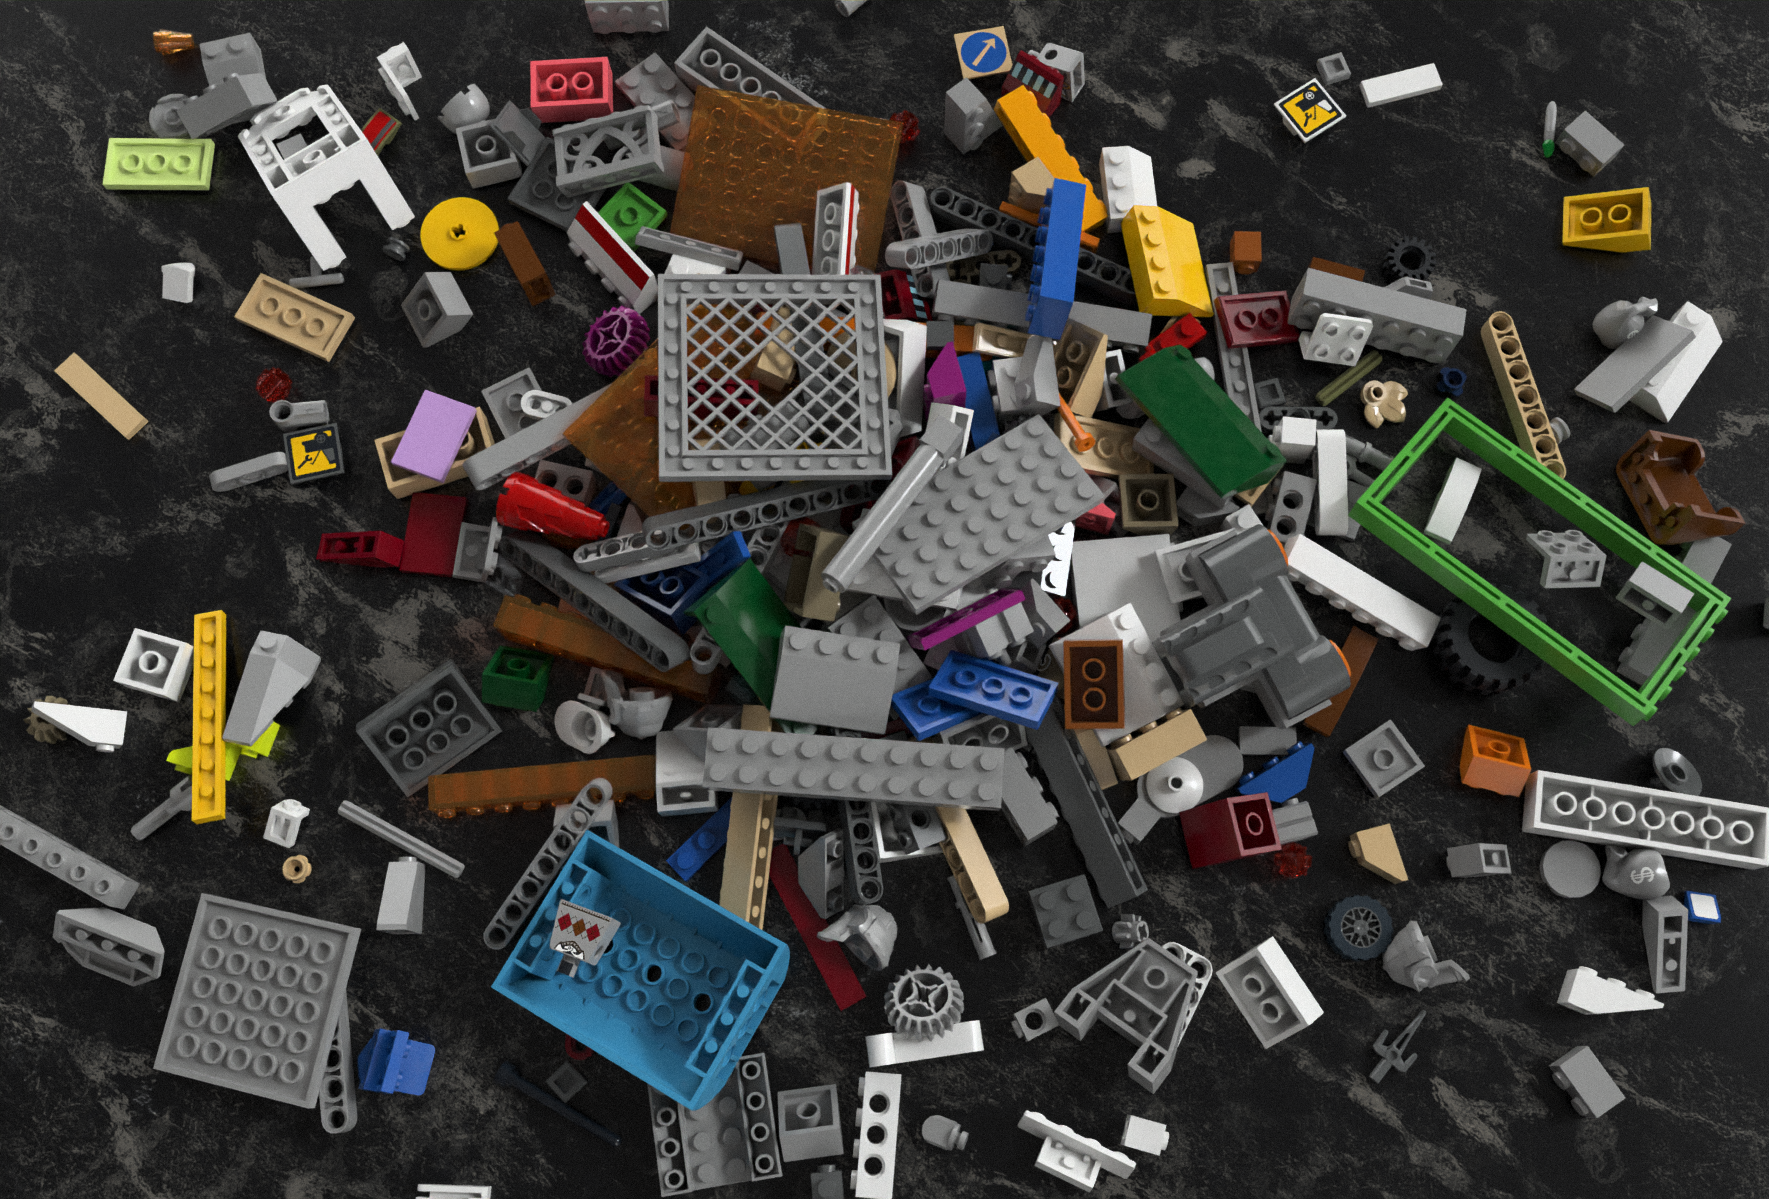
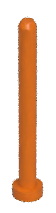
M1059 393L1060 407L1056 409L1076 438L1074 442L1076 448L1080 452L1091 449L1095 444L1094 437L1091 433H1085Z

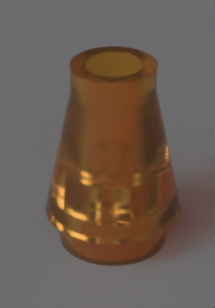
M165 29L153 32L154 47L157 53L162 52L163 55L194 49L192 33H181Z

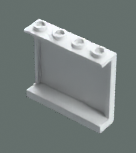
M1169 534L1073 542L1069 566L1077 630L1129 603L1134 608L1151 642L1160 637L1161 631L1180 621L1179 612L1183 611V602L1170 603L1154 552L1155 550L1175 545L1174 542L1170 543Z

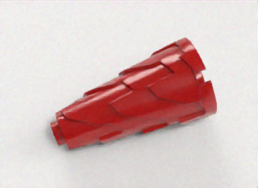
M513 472L503 485V487L509 489L507 494H499L496 518L498 523H501L500 525L519 530H532L548 535L551 532L576 539L580 537L596 541L600 537L604 538L608 533L609 522L606 521L604 514L585 506L583 502L561 494L562 491L538 482V479L524 473Z

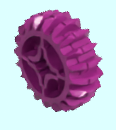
M620 306L618 309L612 307L610 312L604 311L601 318L596 317L594 325H589L590 331L584 334L587 340L582 343L584 347L582 354L585 356V361L597 373L609 377L613 375L620 376L622 371L628 373L632 365L637 366L636 361L639 358H643V351L649 349L646 343L651 339L648 335L650 329L645 319L635 310Z

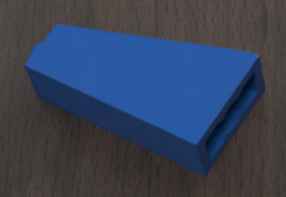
M978 352L957 357L967 391L965 408L974 410L968 437L972 452L983 447L992 432L1000 435L981 356Z

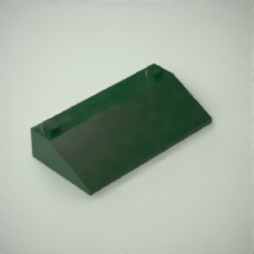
M1181 344L1158 351L1120 373L1115 378L1120 386L1221 499L1269 483L1287 461L1281 454L1280 449L1263 435L1191 356V352Z
M749 558L687 608L684 614L686 616H694L700 621L770 713L781 632L785 625L802 627ZM775 719L785 733L812 735L821 727V725Z

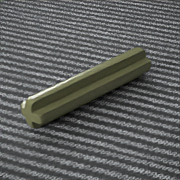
M1376 350L1369 352L1356 363V366H1351L1319 391L1315 396L1316 401L1321 406L1328 405L1379 365L1382 361V356Z

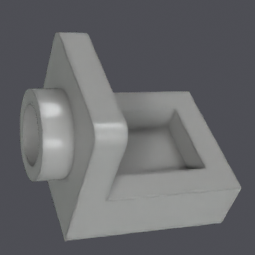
M592 666L585 691L578 694V699L585 700V706L601 710L602 706H607V695L603 678L601 677L603 669Z

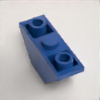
M1301 741L1297 742L1286 750L1288 755L1281 759L1275 756L1262 764L1264 767L1262 771L1257 774L1251 771L1238 779L1240 784L1234 787L1237 793L1246 795L1268 792L1269 800L1280 803L1284 802L1306 788L1315 749L1312 743H1305L1303 745Z

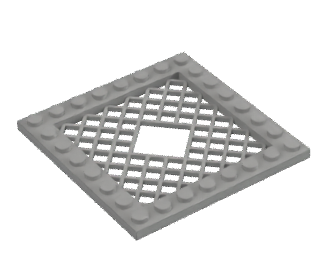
M658 274L659 482L891 480L892 464L881 275ZM700 304L710 311L702 320L691 313ZM710 304H719V305H718L716 308H714V307H713L712 305H710ZM728 304L738 311L730 320L720 313ZM738 304H747V305H746L744 308H742V307H741L740 305H738ZM756 304L766 311L758 320L748 313ZM767 304L775 305L772 308H770ZM784 304L794 311L787 320H784L776 313ZM794 304H803V305H802L800 308H798V307H797L796 305H794ZM812 304L822 312L814 321L804 313ZM822 304H831V305H830L828 308H826V307L823 306ZM840 304L850 312L843 320H840L832 313ZM714 316L725 324L716 333L705 325ZM742 316L753 324L744 333L734 325ZM798 316L809 324L801 332H798L790 325ZM826 316L837 324L829 332H826L818 325ZM687 317L690 318L696 324L688 332ZM769 317H773L781 324L772 333L762 325ZM853 317L855 332L846 325ZM757 328L767 336L759 345L748 337ZM785 328L795 336L787 345L776 337ZM813 328L823 336L815 345L804 337ZM841 328L851 336L843 345L832 337ZM700 329L710 336L702 345L692 338ZM728 329H731L739 336L730 345L720 337ZM687 341L696 348L689 357H687ZM714 341L725 349L716 358L706 350ZM743 341L753 348L746 357H743L735 350ZM771 341L811 374L775 408L735 375ZM799 341L810 349L802 357L791 350ZM827 341L838 349L830 357L819 349ZM854 342L856 345V356L847 349ZM701 353L711 361L703 370L692 363ZM729 353L740 361L731 370L720 362ZM814 353L825 361L816 370L805 362ZM842 353L853 361L844 370L834 362ZM687 366L697 374L688 383ZM715 366L726 374L717 383L706 375ZM828 366L839 373L831 382L820 374ZM856 366L857 381L848 374ZM701 378L711 386L703 395L692 388ZM730 378L740 386L732 395H729L721 388ZM815 378L826 386L817 395L806 387ZM843 378L854 386L846 395L835 387ZM715 391L726 399L718 408H715L707 401ZM744 391L755 399L746 408L735 400ZM801 391L812 399L803 408L793 400ZM829 391L840 398L832 408L821 399ZM857 391L859 407L850 400ZM688 392L697 399L689 408ZM759 403L770 412L761 421L750 413ZM816 403L826 411L818 421L807 412ZM844 403L855 411L847 420L836 412ZM701 404L712 412L703 421L692 413ZM730 404L741 412L732 421L721 413ZM787 404H790L798 411L789 421L779 413ZM716 416L727 425L718 434L707 426ZM745 416L755 424L747 434L736 426ZM774 416L784 424L777 433H773L765 426ZM802 416L813 424L805 433H802L793 425ZM830 416L842 424L833 434L822 425ZM688 417L698 425L689 434ZM858 417L860 432L851 425ZM702 429L712 437L704 447L693 439ZM731 429L741 437L733 447L722 439ZM760 429L770 437L761 447L751 439ZM788 429L799 437L791 446H788L779 438ZM817 429L828 437L820 446H817L808 438ZM845 429L857 437L848 446L837 438ZM833 441L841 449L825 448ZM718 442L726 450L709 449ZM747 442L755 450L738 449ZM774 442L783 448L767 450ZM803 442H805V443H806L808 446H810L812 449H796V448H797L799 445H801ZM688 443L696 450H688ZM858 443H861V449H853Z

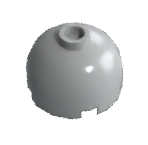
M475 84L467 86L470 91L465 95L461 91L456 94L441 110L444 116H438V119L444 126L457 134L455 128L483 122L489 116L490 105L488 99Z

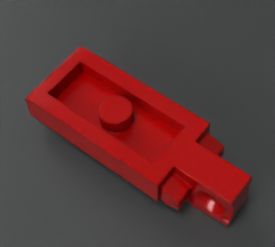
M1189 313L1149 342L1148 346L1144 348L1146 353L1138 360L1141 362L1158 351L1181 344L1189 349L1203 339L1207 332Z

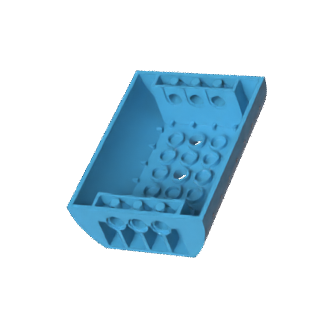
M586 830L491 988L683 1106L696 1111L710 1102L725 1086L785 980L790 950L784 942ZM561 899L621 922L612 938L613 947L611 951L603 953L595 966L580 961L574 978L557 972L563 954L550 949L549 946ZM653 966H659L662 972L660 979L656 982H650L647 977L648 970ZM701 995H708L711 1000L710 1007L706 1011H699L696 1007V1001Z

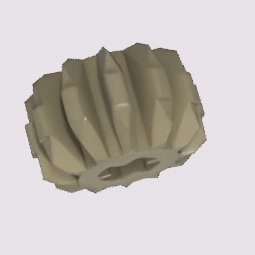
M46 696L45 701L41 699L36 700V702L70 705L66 699L61 697L56 699L54 696ZM27 708L29 713L32 714L31 717L24 719L25 723L30 725L26 731L34 735L35 740L39 742L46 741L50 744H56L58 739L62 741L67 740L65 731L31 712L32 708Z

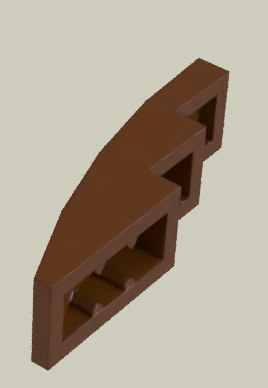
M1355 626L1351 628L1341 648V652L1345 656L1351 671V686L1329 698L1332 704L1305 718L1302 725L1326 738L1331 735L1370 659L1378 638Z

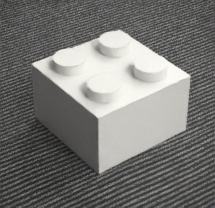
M135 628L113 681L127 688L179 703L194 667V647L182 641Z

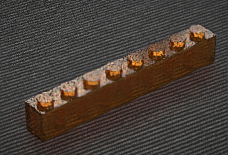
M656 755L428 776L429 810L438 814V817H454L456 812L466 811L468 815L483 814L484 809L495 808V812L512 811L513 806H523V809L531 810L541 808V804L552 803V806L556 807L557 805L569 804V801H574L581 790L596 778L606 779L611 784L612 796L609 800H614V802L624 801L626 796L637 795V799L653 798L654 793H656ZM591 788V795L595 799L602 798V793L599 789Z

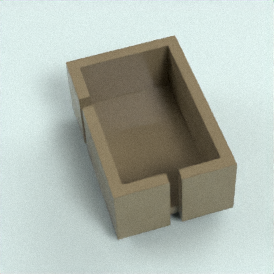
M799 524L795 549L814 552L813 557L793 554L783 600L787 609L802 617L834 622L835 615L840 610V592L833 593L825 588L822 584L821 573L850 536L828 528Z

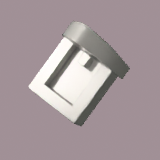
M174 263L162 266V298L184 303L192 302L193 277L195 276L194 265L192 263Z

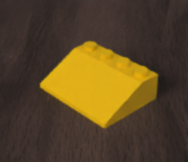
M1133 205L1120 224L1139 312L1155 316H1186L1191 313L1193 317H1212L1214 312L1193 223L1158 206Z

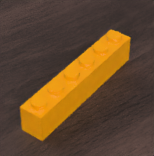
M1022 85L998 99L994 112L1027 163L1039 157L1054 178L1086 184L1081 231L1089 233L1101 226L1108 217L1105 204L1102 200L1096 198L1091 182L1080 173L1076 159L1073 156H1069L1065 150V143L1061 136L1054 133L1049 117L1038 108L1034 94L1031 91H1027L1025 86Z

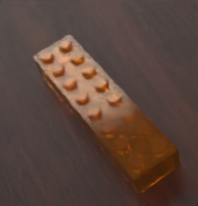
M515 594L514 597L504 596L493 627L505 640L554 654L555 656L589 667L610 669L623 674L624 678L655 688L667 689L673 694L701 703H714L723 678L719 664H717L712 672L700 674L693 669L690 655L689 660L666 672H662L594 622L583 620L584 617L576 612L568 611L567 614L558 612L555 606L542 602L540 606L532 604L531 599L519 594ZM704 653L696 657L701 662L708 661L711 658L710 655Z

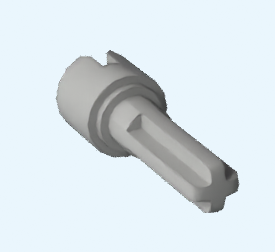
M192 775L187 776L170 790V798L132 827L131 833L137 840L146 838L179 811H190L192 809Z

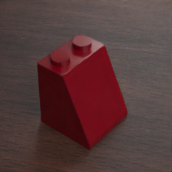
M1268 792L1225 798L1179 812L1192 869L1282 849Z

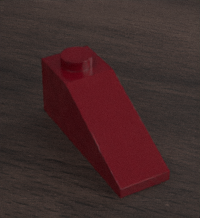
M383 531L322 533L316 559L325 562L377 568L399 567L404 541Z

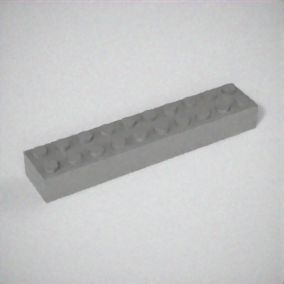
M708 727L702 787L711 791L999 811L1002 799L1004 748Z

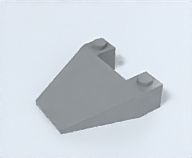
M1148 938L1072 988L1054 1011L1059 1026L1080 1041L1099 1018L1138 1046L1139 1050L1127 1064L1128 1074L1130 1078L1154 1094L1171 1072L1198 971Z

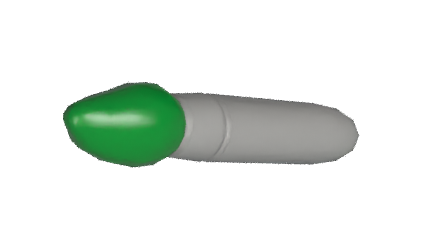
M1551 101L1546 108L1544 142L1542 144L1546 158L1552 155L1555 148L1554 136L1557 106L1554 101Z

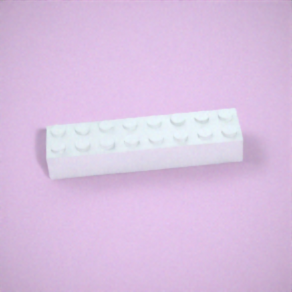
M1540 770L1529 774L1527 778L1522 832L1606 846L1614 844L1617 847L1630 850L1634 848H1651L1660 852L1661 855L1752 870L1769 866L1768 807Z

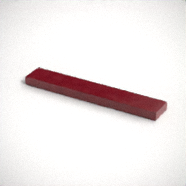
M783 843L773 848L769 876L840 1010L843 1011L867 996L838 942L835 940L825 942L816 937L818 932H822L829 925L826 919L819 916L799 885L798 867L787 846Z

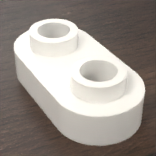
M539 390L528 391L521 399V407L524 413L529 418L539 421L572 404L566 397ZM534 404H541L540 408L532 409Z

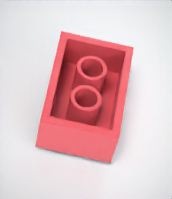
M608 57L530 61L531 109L542 121L541 123L584 121L589 118H600L613 113V76Z

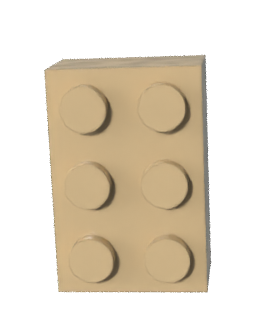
M1179 707L1159 718V721H1153L1135 730V734H1127L1110 743L1111 747L1107 748V752L1119 779L1134 780L1206 741L1207 738L1192 710H1181Z

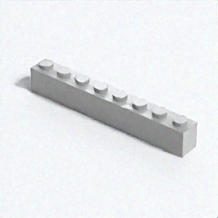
M939 279L935 288L932 317H938L937 321H963L965 326H975L977 323H983L1030 334L1028 333L1029 322L1025 321V314L1028 304L1031 305L1032 302L1027 301L1028 294ZM1073 301L1068 318L1108 335L1107 349L1118 346L1123 347L1124 352L1139 353V350H1143L1148 346L1152 314Z

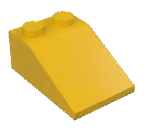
M1649 187L1564 197L1563 245L1622 253L1651 250V199Z

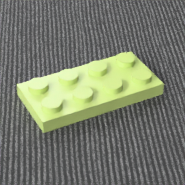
M109 138L103 185L106 189L209 190L215 144L211 139Z

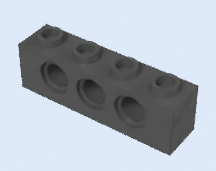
M905 730L880 739L909 742ZM886 803L887 814L894 823L898 834V842L906 855L948 839L935 806ZM911 816L914 817L916 825L912 822Z

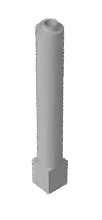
M938 415L921 437L920 446L821 573L822 584L825 588L833 593L846 591L940 466L944 467L960 446L963 428Z

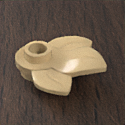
M1373 380L1364 384L1360 392V398L1365 404L1364 415L1370 425L1378 428L1384 419L1395 423L1404 422L1406 410L1401 400L1408 395L1407 390L1401 384L1394 381L1382 384L1379 381ZM1373 390L1376 391L1377 397L1374 396Z

